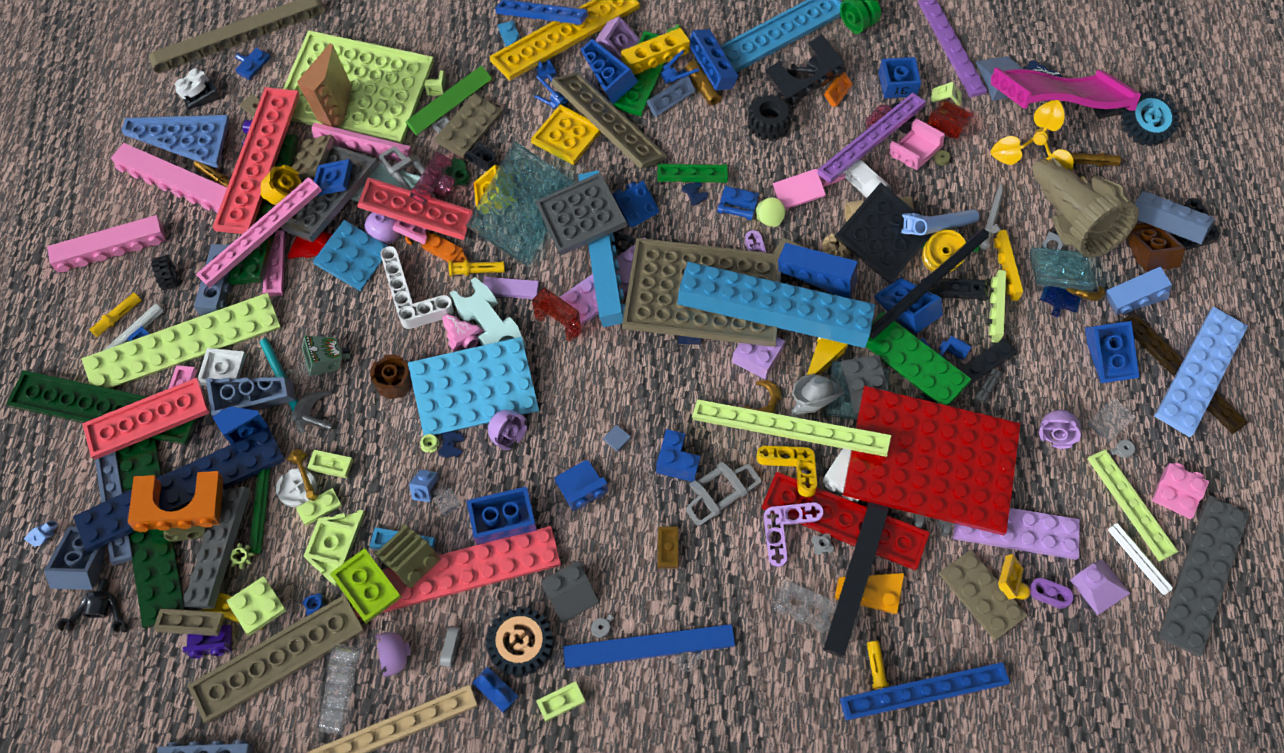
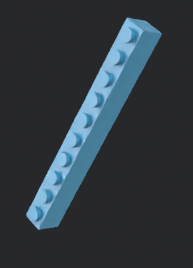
M599 170L579 174L578 179L582 181L599 173ZM614 233L588 243L599 318L603 327L622 324L625 304H622L621 301L625 300L623 289H619V285H622L620 274H617V270H620L618 259L614 258V256H617L616 246L612 245V242L615 241Z

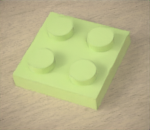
M264 576L226 601L248 636H251L286 612L283 604Z

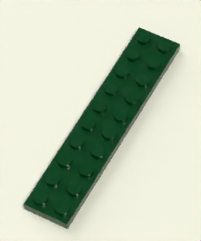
M296 134L285 136L275 163L276 167H282V165L293 166L299 137ZM263 198L254 224L276 205ZM276 231L231 269L227 280L231 286L264 281Z
M23 370L6 405L10 408L85 423L147 398V396ZM199 418L150 438L188 446Z
M147 438L116 451L123 493L132 490L133 478L135 476L155 475L158 478L163 475L156 439ZM158 529L130 533L133 571L142 628L144 629L155 625L160 609L186 610L183 608L184 595L175 543L166 540L163 531Z

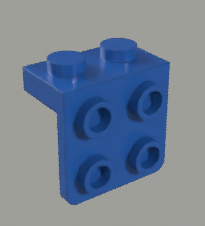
M634 181L626 185L627 189L623 192L619 189L612 193L631 228L659 212L644 181L637 184Z
M588 460L555 477V483L572 511L583 508L589 502L602 497L608 492L607 482L604 477L599 478Z

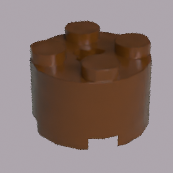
M395 354L384 355L385 358L373 363L370 369V377L377 392L382 397L388 399L402 398L412 386L409 367L401 356Z

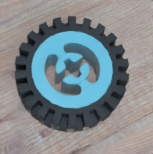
M1150 91L1141 92L1135 111L1126 108L1122 110L1123 114L1120 119L1124 120L1121 122V126L1126 125L1123 130L1124 132L1130 131L1127 136L1130 138L1133 135L1135 138L1132 141L1135 143L1140 140L1139 145L1146 143L1147 146L1152 144L1155 146L1166 141L1177 130L1176 127L1179 126L1177 121L1180 117L1175 114L1178 113V109H1172L1175 104L1173 102L1168 104L1167 102L1170 100L1168 97L1165 100L1162 99L1164 94L1160 93L1157 96L1155 91L1151 94Z

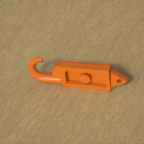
M426 231L425 245L421 243L424 250L447 262L449 260H452V262H464V260H467L463 253V248L434 233L431 234ZM405 236L406 242L412 245L410 238Z

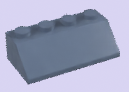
M1145 191L1141 193L1135 202L1139 209L1138 220L1199 244L1203 243L1216 222L1214 217L1205 213L1195 211Z

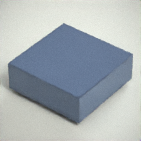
M615 425L603 438V441L619 452L630 441L631 436L618 425Z

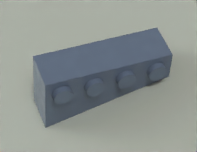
M284 377L206 378L212 416L217 415L219 411L230 406L257 411L296 400L293 382Z

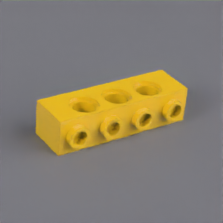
M678 28L622 50L621 62L628 66L634 75L639 74L642 71L671 61L681 50L684 52L681 56L689 53L690 40L683 30Z

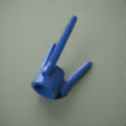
M682 50L667 65L663 66L664 71L660 72L666 84L700 70L697 68L686 72L684 68L676 72L674 67L670 68L684 53Z
M547 73L548 78L552 82L553 77L550 73ZM539 75L536 76L552 94L550 95L551 102L538 95H535V98L550 105L553 109L559 105L564 106L567 103V99L559 91H554Z

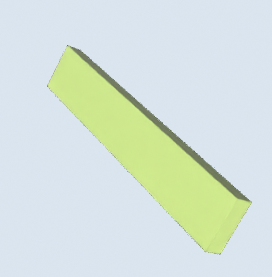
M1102 450L1090 456L1088 461L1160 562L1176 554L1178 550L1107 450Z

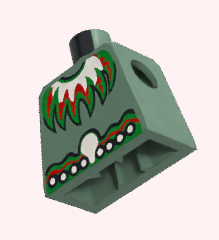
M304 336L302 352L309 376L336 371L340 368L342 359L350 358L349 347L339 348L334 337Z

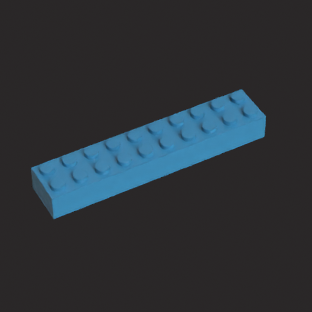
M687 262L677 301L678 305L766 324L772 327L775 326L862 348L866 347L875 304L693 262Z

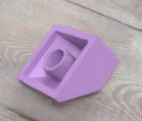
M1103 559L1091 564L1070 580L1097 615L1130 594Z

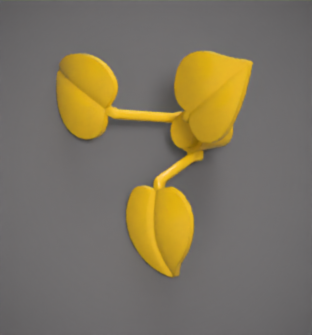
M1050 100L1036 109L1034 113L1035 124L1038 127L1044 128L1036 130L1034 137L1030 138L1025 144L1020 146V139L1018 137L1007 136L1000 139L992 147L990 154L998 161L1012 165L1021 159V149L1031 142H1035L1037 145L1045 146L1049 156L1045 159L1049 161L1054 157L1066 169L1069 168L1073 171L1074 161L1071 153L1064 149H1058L1051 154L1047 142L1049 137L1047 128L1051 131H1057L1064 123L1065 114L1059 100Z

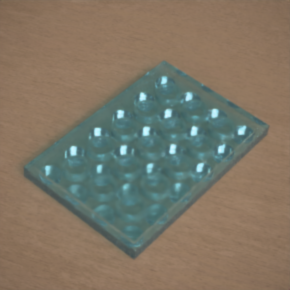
M514 141L467 222L466 227L525 266H528L548 230L535 201L572 185L573 181Z

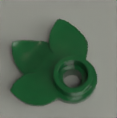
M454 157L452 159L451 167L438 169L441 178L444 179L440 185L444 188L465 185L470 181V173L466 170L465 163L459 158Z

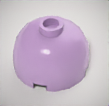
M374 212L370 213L367 217L365 232L373 238L387 245L396 241L400 236V233L393 230L397 219Z
M513 410L497 412L491 418L488 425L490 440L501 449L510 450L509 446L516 439L518 444L525 436L527 426L524 423L526 418Z
M1054 410L1042 419L1039 435L1043 442L1046 440L1055 443L1051 445L1053 447L1066 449L1080 441L1081 425L1073 413L1066 410ZM1051 430H1052V433H1051V434H1052V437H1053L1054 439H1056L1057 441H1054V440L1051 438V436H1050V431H1051Z
M393 632L376 634V640L380 639V642H377L381 670L386 667L383 677L399 673L407 664V656L411 655L409 642L404 643L402 637Z

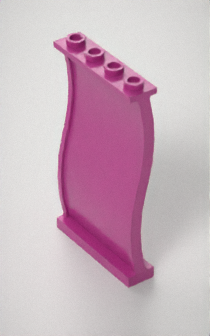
M995 67L994 73L991 76V85L1023 109H1027L1029 103L1045 100H1062L1091 108L1114 109L1125 107L1128 110L1135 111L1141 93L1104 70H1097L1093 76L1064 78L1036 70L1012 69L1002 71L1000 68Z

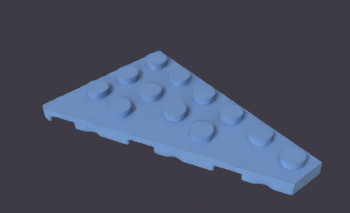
M228 115L125 118L121 130L125 136L212 167H219L230 120Z

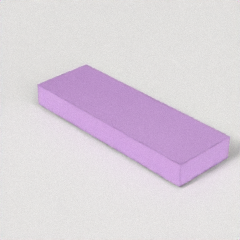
M484 277L483 284L490 289L494 296L537 299L539 281Z

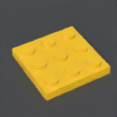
M559 105L533 135L531 143L575 165L601 131L587 118Z

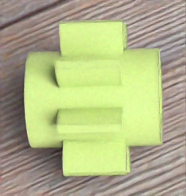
M238 543V548L232 549L230 559L233 561L231 567H236L239 564L240 569H244V564H253L250 559L255 554L249 553L251 546L247 545L243 549V545ZM241 553L245 554V557H242L241 560L237 559V556Z

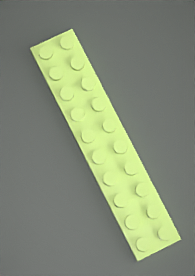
M268 293L81 359L90 385L112 389L204 356L207 348L224 349L277 330L281 326Z

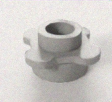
M825 533L823 536L814 535L811 538L816 555L833 552L834 546L831 545V536Z

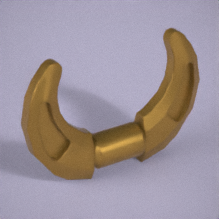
M1068 276L1063 281V286L1068 292L1084 299L1098 301L1102 300L1105 296V290L1102 286H1099V291L1089 293L1085 290L1077 289L1072 283L1074 276Z
M756 381V385L763 386L769 391L771 398L767 406L752 410L774 413L777 401L781 400L780 389L771 381Z

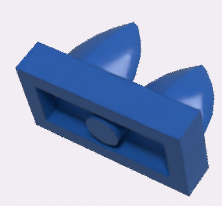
M489 667L472 682L503 713L519 697Z

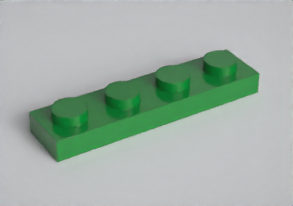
M658 164L657 182L727 183L728 180L727 165Z

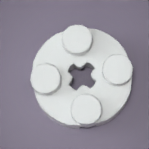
M196 68L192 69L185 78L176 81V92L182 99H186L184 96L188 95L190 98L194 97L206 87L204 82H208L209 78L203 71H198Z

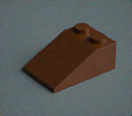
M1147 223L1136 224L1126 237L1137 263L1146 272L1158 267L1166 270L1181 267L1186 248L1167 231Z

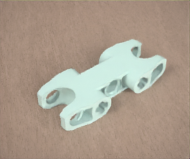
M476 277L471 279L473 289L475 290L471 297H461L454 290L450 292V297L462 320L470 322L474 319L478 326L484 330V333L478 336L482 346L522 337L518 326L511 317L502 321L492 309L498 302L490 289ZM522 337L524 349H526V343Z

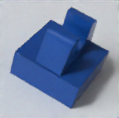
M550 59L544 63L538 62L536 70L543 80L548 79L547 73H550L552 77H556V72Z

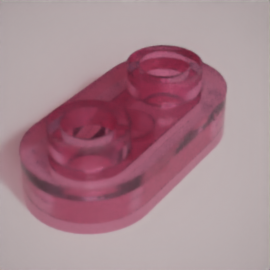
M879 105L867 118L865 128H870L883 117L882 114L886 115L892 108L888 105Z

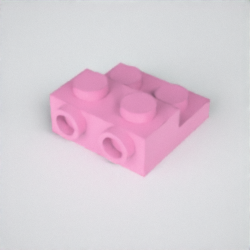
M1170 463L1164 468L1152 501L1192 519L1199 501L1204 497L1209 481L1204 479L1205 477L1201 473L1186 471L1182 464Z

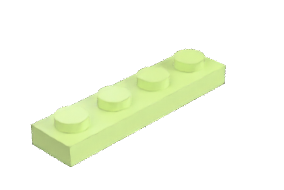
M998 270L996 276H993L991 279V287L994 288V292L990 296V303H993V308H991L989 319H992L989 335H992L991 342L998 343L1004 335L1006 271Z

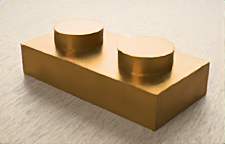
M658 526L657 568L678 569V527Z

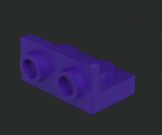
M222 625L219 636L187 634V647H183L182 652L192 659L202 658L203 654L223 656L225 652L232 651L233 626Z

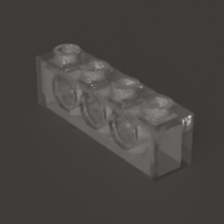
M783 578L771 603L776 612L783 615L786 613L794 616L793 619L802 624L807 622L813 625L815 630L822 633L829 631L831 625L829 618L833 617L837 605L836 602ZM790 600H798L800 606H792ZM816 608L820 615H812L809 609ZM857 613V617L854 623L850 639L852 638L854 630L861 616L860 613Z

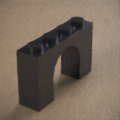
M823 34L808 42L809 53L819 65L817 72L811 77L805 79L792 77L780 61L765 70L769 83L782 99L787 100L786 103H789L790 106L797 104L802 98L811 95L816 89L827 85L830 80L841 76L845 72V62Z

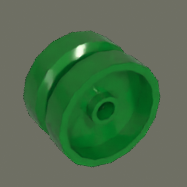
M844 0L840 5V15L848 29L854 34H860L868 27H872L880 21L881 9L877 0Z

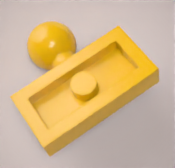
M1014 554L1005 557L998 585L1008 599L1018 598L1025 600L1030 596L1031 591L1027 584L1021 583L1024 568Z

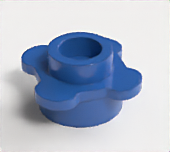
M321 593L311 595L303 600V605L307 609V616L326 606L323 603V595Z

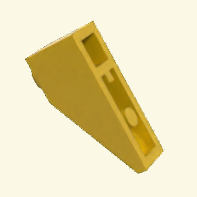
M818 338L807 375H821L846 352L848 344Z

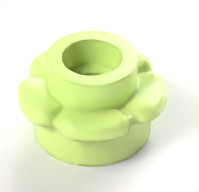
M432 434L423 436L420 441L421 449L426 453L435 452L440 444L439 439Z

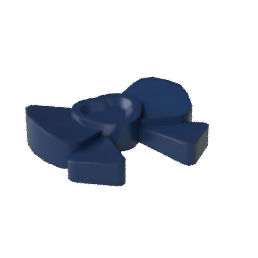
M694 182V184L688 183L682 187V192L686 193L689 199H691V205L693 206L700 204L703 199L707 200L708 192L698 193L697 191L702 187V184L699 182Z
M453 431L442 433L443 444L438 452L439 456L443 458L453 456L457 458L463 451L454 448V442L465 441L462 434H456Z

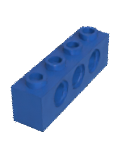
M693 30L689 38L690 48L714 89H733L738 75L711 30Z

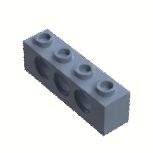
M211 244L206 265L229 245ZM230 271L211 288L201 280L194 308L200 316L227 307L226 298L231 293V285L227 282Z
M235 740L233 744H225L224 741H212L211 745H203L202 742H189V746H181V743L171 742L167 743L164 747H158L157 753H253L254 747L247 744L248 741Z

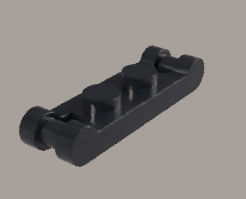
M942 278L934 285L935 289L929 290V292L941 298L977 299L980 301L988 299L986 280Z

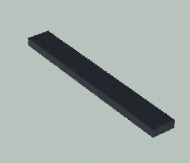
M868 503L822 651L841 658L845 656L889 507Z

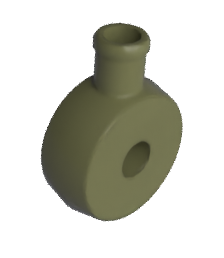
M939 150L932 156L938 165L944 166L950 162V154L945 150Z

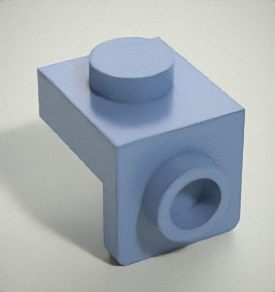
M419 470L409 483L413 500L430 502L432 500L430 490L439 479L438 472Z

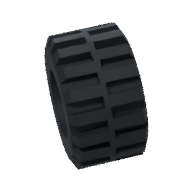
M764 94L763 97L758 96L756 100L754 99L749 106L747 120L748 129H750L751 134L755 133L756 138L760 136L761 140L764 141L765 138H768V141H772V138L778 140L779 136H785L790 127L792 114L790 104L786 103L787 100L781 99L779 95L774 96V94L768 96ZM764 116H773L775 118H766Z

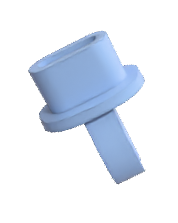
M53 520L47 521L44 525H39L31 530L24 539L33 546H40L47 541L48 537L54 535L53 530L58 524Z

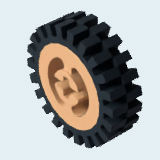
M516 607V610H512V608L507 609L508 612L505 614L501 612L499 614L500 617L498 619L494 618L492 621L493 625L488 628L486 648L489 657L497 669L504 671L506 675L513 674L514 677L523 675L525 677L528 676V673L532 672L534 674L538 668L541 669L546 661L548 662L549 655L553 650V636L550 625L546 622L543 615L540 616L536 610L533 612L527 607L525 610L521 609V607ZM521 628L531 631L535 636L533 647H529L528 635L526 636L524 630H520ZM508 636H510L509 641L511 648H514V652L524 653L523 655H513L505 649V640ZM519 638L520 640H523L524 643L522 645L520 643H516V639Z

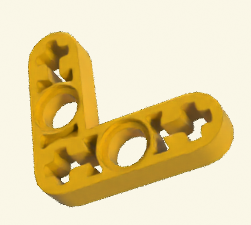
M761 446L757 449L756 460L762 465L796 467L798 492L802 496L811 497L816 493L817 476L815 454L812 449L789 446ZM787 454L790 456V458L785 459L782 458L780 455ZM807 469L811 471V473L804 474L801 472V470ZM805 482H809V488H806Z

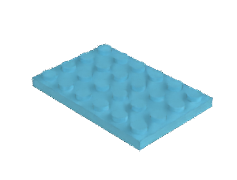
M522 337L408 362L424 436L427 434L436 436L445 432L487 424L501 410H513L521 415L539 411Z

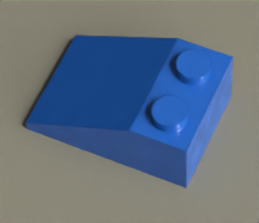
M900 277L875 294L874 299L888 312L917 285ZM927 291L901 314L896 321L902 327L917 334L943 316L941 297Z
M1131 321L1085 327L1087 345L1101 383L1139 378Z

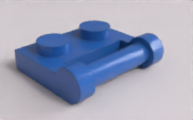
M724 186L717 213L741 216L752 221L759 193ZM725 204H726V205L735 206V207L745 208V209H749V210L747 211V210H742V209H738V208H733V207L725 206Z

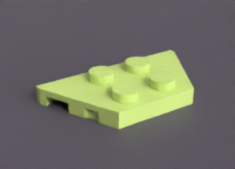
M357 510V513L348 515L343 513L334 517L318 518L305 551L304 558L334 586L338 585L330 573L348 560L365 515L363 510Z

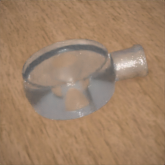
M683 652L677 658V665L680 670L690 672L696 668L697 661L703 659V655L701 652L695 655L691 652Z

